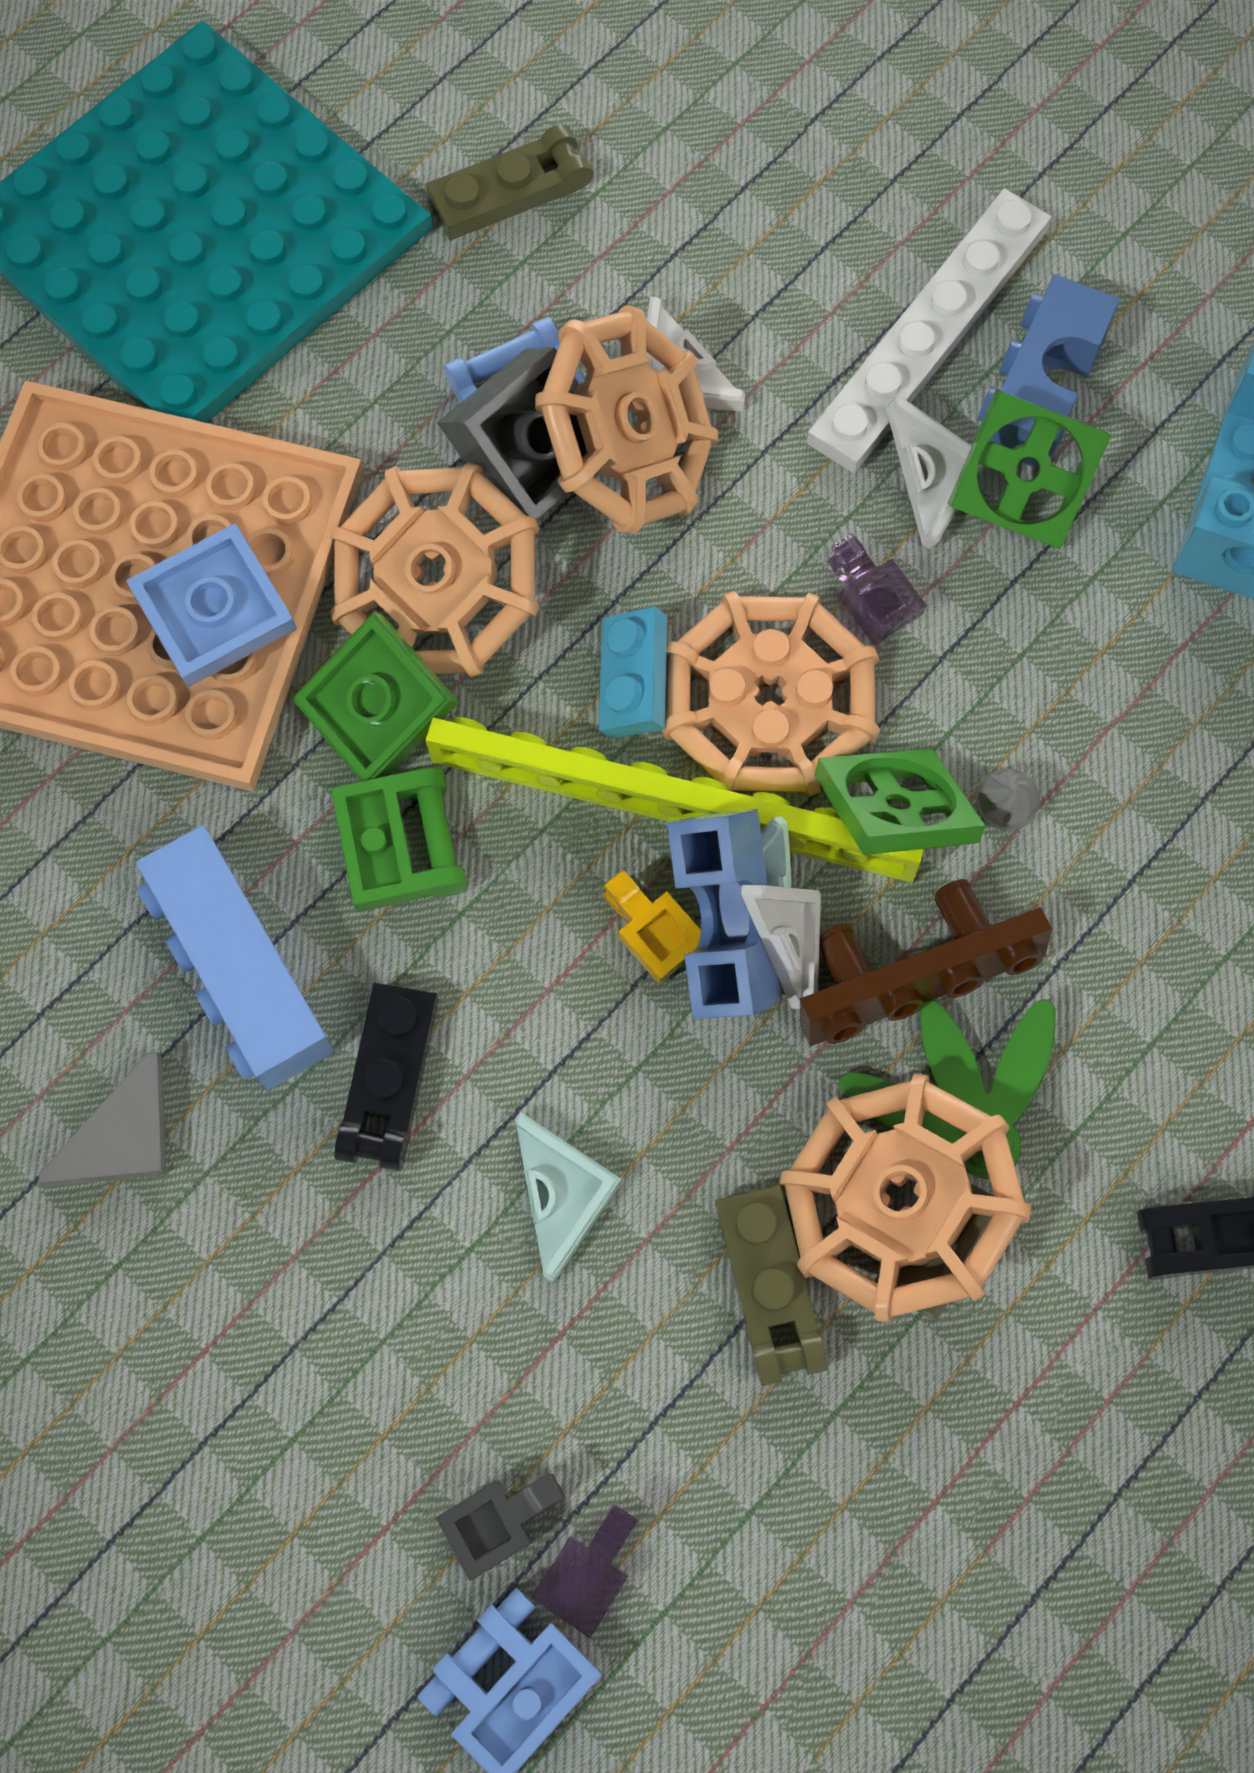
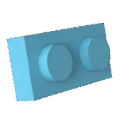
M656 606L602 618L599 731L610 739L665 729L667 615Z

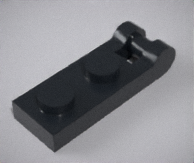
M373 983L344 1118L336 1138L335 1160L356 1163L358 1158L361 1157L380 1161V1168L396 1171L402 1170L439 1003L437 993ZM368 1116L389 1120L385 1135L365 1132Z
M1254 1197L1159 1206L1136 1212L1140 1233H1147L1151 1257L1145 1258L1149 1280L1254 1268ZM1192 1227L1196 1251L1178 1253L1174 1229Z

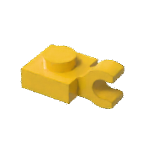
M622 870L603 886L607 891L603 894V897L621 917L629 922L618 931V938L660 985L685 964L684 954L696 949L700 940L701 929L667 891L652 903L634 880Z

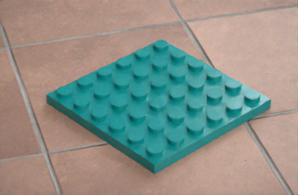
M202 20L0 182V277L142 408L206 423L432 230L433 225L430 213Z

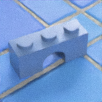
M1053 274L1044 296L1033 293L1020 325L1028 329L1023 342L1012 339L999 370V373L1007 376L1001 391L1070 417L1078 393L1058 386L1047 377L1045 372L1064 369L1088 377L1107 336L1120 298ZM990 387L979 412L978 421L982 422L994 392L998 388ZM1027 417L1012 421L1000 428L989 440L1011 449L1017 445L1024 444L1035 418ZM1059 428L1048 453L1051 460L1065 431L1062 428ZM1026 457L1020 461L1039 469V463L1035 458Z
M758 809L700 815L668 822L667 828L675 889L689 887L697 898L701 913V936L695 950L684 954L693 1019L750 1016L783 1002L780 981L741 895L742 885L768 886Z

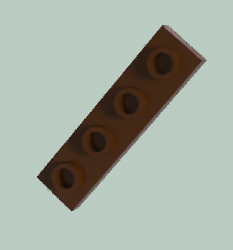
M959 879L952 881L935 893L934 900L955 940L876 970L871 969L851 925L840 924L827 929L820 934L819 949L836 985L800 998V1026L809 1046L811 1047L826 1040L830 1044L845 1042L859 1034L865 1025L886 1017L890 1021H898L913 1015L922 1008L923 1001L926 999H936L946 994L949 998L962 997L976 990L985 979L1007 972L1008 975H1018L1029 971L1046 956L1052 927L1044 912L1039 907L1000 923L990 924L968 880Z

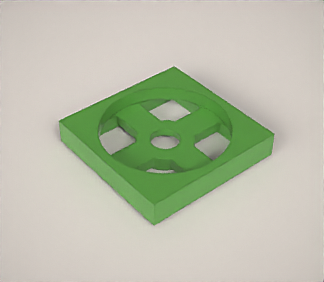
M996 389L947 504L957 510L1061 549L1112 435ZM1027 417L1035 418L1024 444L1017 445L1011 449L989 440L1000 428L1012 421ZM1059 428L1069 431L1079 448L1081 461L1075 473L1052 465L1051 458L1048 455ZM1032 457L1039 463V472L1032 480H1021L1017 476L1016 467L1023 458ZM979 464L1002 472L1003 478L1007 483L996 509L988 506L981 495L977 478ZM1043 488L1064 496L1062 504L1055 514L1034 522L1020 518L1031 493Z
M933 749L818 759L814 776L863 855L980 843L985 824ZM921 777L929 790L912 792L900 787L896 779ZM867 782L874 796L851 798L846 783ZM886 800H897L907 804L909 808H893L890 805H888ZM945 813L948 817L942 822L926 826L921 815Z

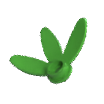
M926 999L919 1010L921 1039L926 1060L936 1086L990 1116L1001 1115L1009 1125L1006 1136L1013 1162L1016 1166L1021 1156L1022 1147L1020 1135L1013 1124L1023 1115L1033 1100L1047 1072L1055 1039V1005L1048 999H1041L1029 1008L1017 1025L1002 1053L994 1075L991 1091L987 1094L985 1093L975 1057L959 1027L937 1001ZM849 1072L839 1078L838 1084L840 1090L848 1098L896 1085L897 1083L864 1073ZM906 1110L872 1118V1120L889 1130H894L893 1125L904 1123ZM926 1111L922 1127L953 1144L967 1134ZM975 1153L965 1161L969 1174L982 1179H990L983 1156Z

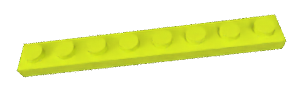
M433 717L426 737V744L432 763L667 822L700 815L758 809L760 831H762L772 818L782 816L788 822L789 849L791 853L913 883L924 850L863 855L835 809L821 807L816 808L813 812L789 806V802L786 799L766 792H757L753 796L728 791V787L725 784L711 778L695 777L692 781L668 776L667 772L661 767L646 762H634L631 766L607 761V758L602 753L590 748L573 747L571 751L547 746L543 739L525 732H513L511 736L487 731L484 725L469 718L454 717L450 722Z

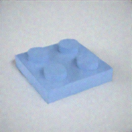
M236 523L126 580L187 688L297 629L293 617Z

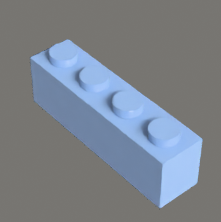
M204 824L135 862L146 881L136 887V890L155 921L166 916L175 935L165 941L184 973L193 968L198 973L205 988L196 992L195 995L214 1027L223 1021L226 1023L235 1042L226 1046L225 1049L244 1081L255 1075L268 1092L335 1053Z

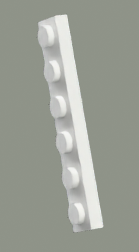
M1004 188L808 431L806 444L855 474L891 429L886 411L890 401L897 395H900L912 403L1046 234L1052 216Z

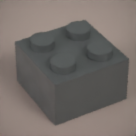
M555 347L525 349L437 422L465 463L469 461L483 467V474L526 516H534L536 520L568 494L563 491L557 482L561 473L543 413L535 409V396L543 392L557 353ZM575 377L569 393L574 394V390L579 384ZM569 414L583 458L587 454V449L577 416Z

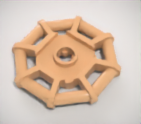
M626 305L618 313L584 322L576 319L569 320L559 330L558 338L560 345L543 392L535 396V409L543 413L561 473L557 482L565 493L573 491L610 518L616 530L621 533L635 534L646 524L675 514L680 516L690 514L698 504L696 491L710 448L718 443V429L711 426L695 370L698 359L693 351H683L646 320L643 310L638 307ZM617 339L621 342V357L610 359L600 343ZM646 352L664 365L661 371L656 372L646 364L653 361L646 355ZM581 360L588 373L585 381L579 383L574 390V394L569 393ZM627 411L637 413L639 423L634 425L633 428L629 423ZM569 414L577 416L587 449V454L583 458ZM684 443L687 447L679 467L678 463L681 456L674 458L673 456L677 444ZM598 473L605 478L614 477L621 482V496L595 478L594 475ZM657 477L664 489L661 494L646 499V480Z
M468 461L463 467L400 470L398 466H394L386 470L385 479L341 527H333L329 537L334 540V607L329 611L334 625H342L352 635L368 618L366 616L367 612L381 606L399 624L397 631L411 647H413L417 634L431 633L441 635L449 632L455 649L415 651L434 674L467 673L473 678L483 673V665L529 616L536 617L540 605L535 602V535L540 531L536 518L534 516H526L483 474V467ZM452 492L447 506H437L439 509L424 510L421 507H415L412 500V494ZM474 499L501 527L483 534L465 516L470 500ZM396 504L400 513L375 540L366 538L365 536ZM511 544V592L495 586L498 574L495 563V551ZM359 551L370 554V563L374 565V581L370 579V589L360 594ZM428 557L436 562L444 557L446 561L443 568L444 577L438 583L431 581L426 586L422 585L420 580L424 577L425 571L420 565L423 560ZM492 600L505 605L474 640L470 642L465 626L487 602Z
M735 591L723 594L722 602L677 642L671 641L667 643L665 729H662V733L665 739L674 740L714 780L725 784L728 787V791L803 792L807 798L820 793V784L814 776L819 758L855 755L864 745L874 744L878 738L880 728L875 723V665L880 660L874 646H865L820 604V596L810 592L806 597L738 596ZM747 621L795 622L790 634H784L780 630L775 629L763 630L758 634H752ZM728 628H732L737 642L719 658L712 661L699 656L703 650ZM809 628L843 659L827 664L804 642ZM691 675L709 682L708 707L695 712L690 711ZM850 677V715H845L832 709L833 683ZM762 684H776L782 688L781 697L785 702L778 706L775 702L768 701L762 706L756 701L760 692L758 686ZM710 727L718 731L736 749L731 760L700 731ZM825 729L839 734L812 761L806 757L803 749ZM761 752L777 753V757H788L792 767L746 766L750 757H761Z
M914 1074L911 1081L840 1100L835 1095L825 1102L828 1109L791 1168L781 1172L779 1183L781 1188L786 1190L800 1254L797 1267L806 1278L816 1277L873 1312L876 1321L892 1323L894 1316L971 1298L973 1302H976L984 1296L983 1286L1021 1223L1029 1222L1031 1206L1024 1202L1006 1136L1009 1125L1001 1115L990 1116L931 1084L928 1075ZM906 1110L904 1123L893 1125L894 1130L879 1134L876 1130L864 1133L857 1124V1122ZM928 1111L967 1134L952 1144L922 1127L924 1115ZM846 1132L853 1140V1143L833 1175L818 1174L841 1136ZM978 1151L983 1152L994 1197L973 1194L965 1161ZM908 1179L915 1181L916 1185L913 1192L918 1197L917 1202L912 1207L904 1206L900 1211L890 1209L892 1199L885 1193L888 1186L892 1183L902 1187ZM817 1193L831 1195L838 1214L836 1218L839 1228L824 1239L813 1195ZM972 1214L991 1216L992 1219L965 1264H963L952 1250V1247ZM853 1245L880 1261L881 1268L878 1283L836 1259L837 1255ZM941 1258L952 1272L951 1274L897 1287L900 1267L908 1265L922 1266L929 1263L932 1259Z

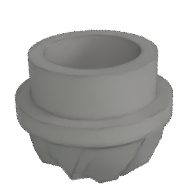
M1000 769L988 774L980 783L976 793V806L979 814L990 826L1000 830H1016L1026 826L1035 817L1040 804L1039 791L1033 780L1026 774L1014 769Z

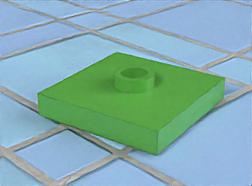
M373 612L292 698V701L360 781L388 776L427 736L432 718L443 720L459 703L384 615Z

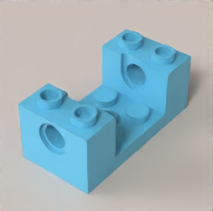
M1254 343L1237 376L1171 571L1254 599V486L1251 482V477L1254 476Z

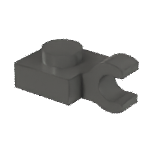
M546 1474L511 1497H508L501 1482L496 1480L440 1514L436 1519L469 1581L533 1544L534 1542L527 1532L524 1523L566 1499V1496L554 1474Z

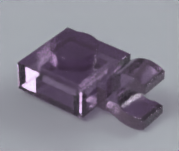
M853 534L832 545L831 549L835 555L828 559V563L839 579L848 584L841 589L839 599L873 645L923 615L927 606L892 558L876 567L863 545Z
M615 1504L589 1546L571 1535L533 1594L532 1599L591 1638L630 1575L612 1562L634 1529L638 1519Z

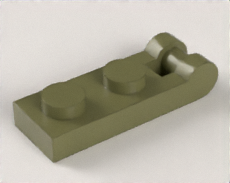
M555 125L549 128L542 135L541 139L426 183L428 198L449 240L451 241L553 201L588 185L593 178V171L587 159L583 155H577L575 151L577 141L571 129L567 125ZM557 163V169L547 173L544 172V167Z
M771 1186L715 1200V1207L761 1386L782 1382L781 1374L802 1369L806 1370L807 1375L827 1371V1358L817 1328L805 1278L797 1267L799 1255L781 1186ZM793 1324L798 1342L774 1347L769 1329Z

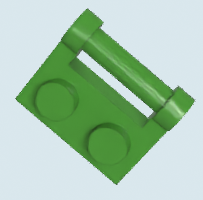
M437 767L422 768L331 788L353 905L356 912L431 896L449 897L460 894L468 888L465 870L463 867L457 866L442 797V794L447 791L444 771ZM410 798L418 799L432 867L431 870L418 873L413 872L399 804L400 800Z

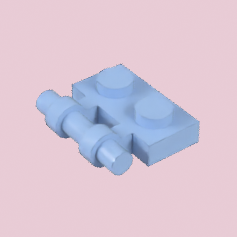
M517 1587L498 1607L492 1603L477 1619L481 1626L454 1656L447 1652L432 1668L436 1676L417 1695L421 1703L436 1717L455 1697L469 1709L470 1713L451 1735L487 1773H516L603 1674L552 1622L533 1643L520 1632L518 1627L536 1606ZM502 1647L516 1662L487 1693L475 1680L474 1676L493 1654Z

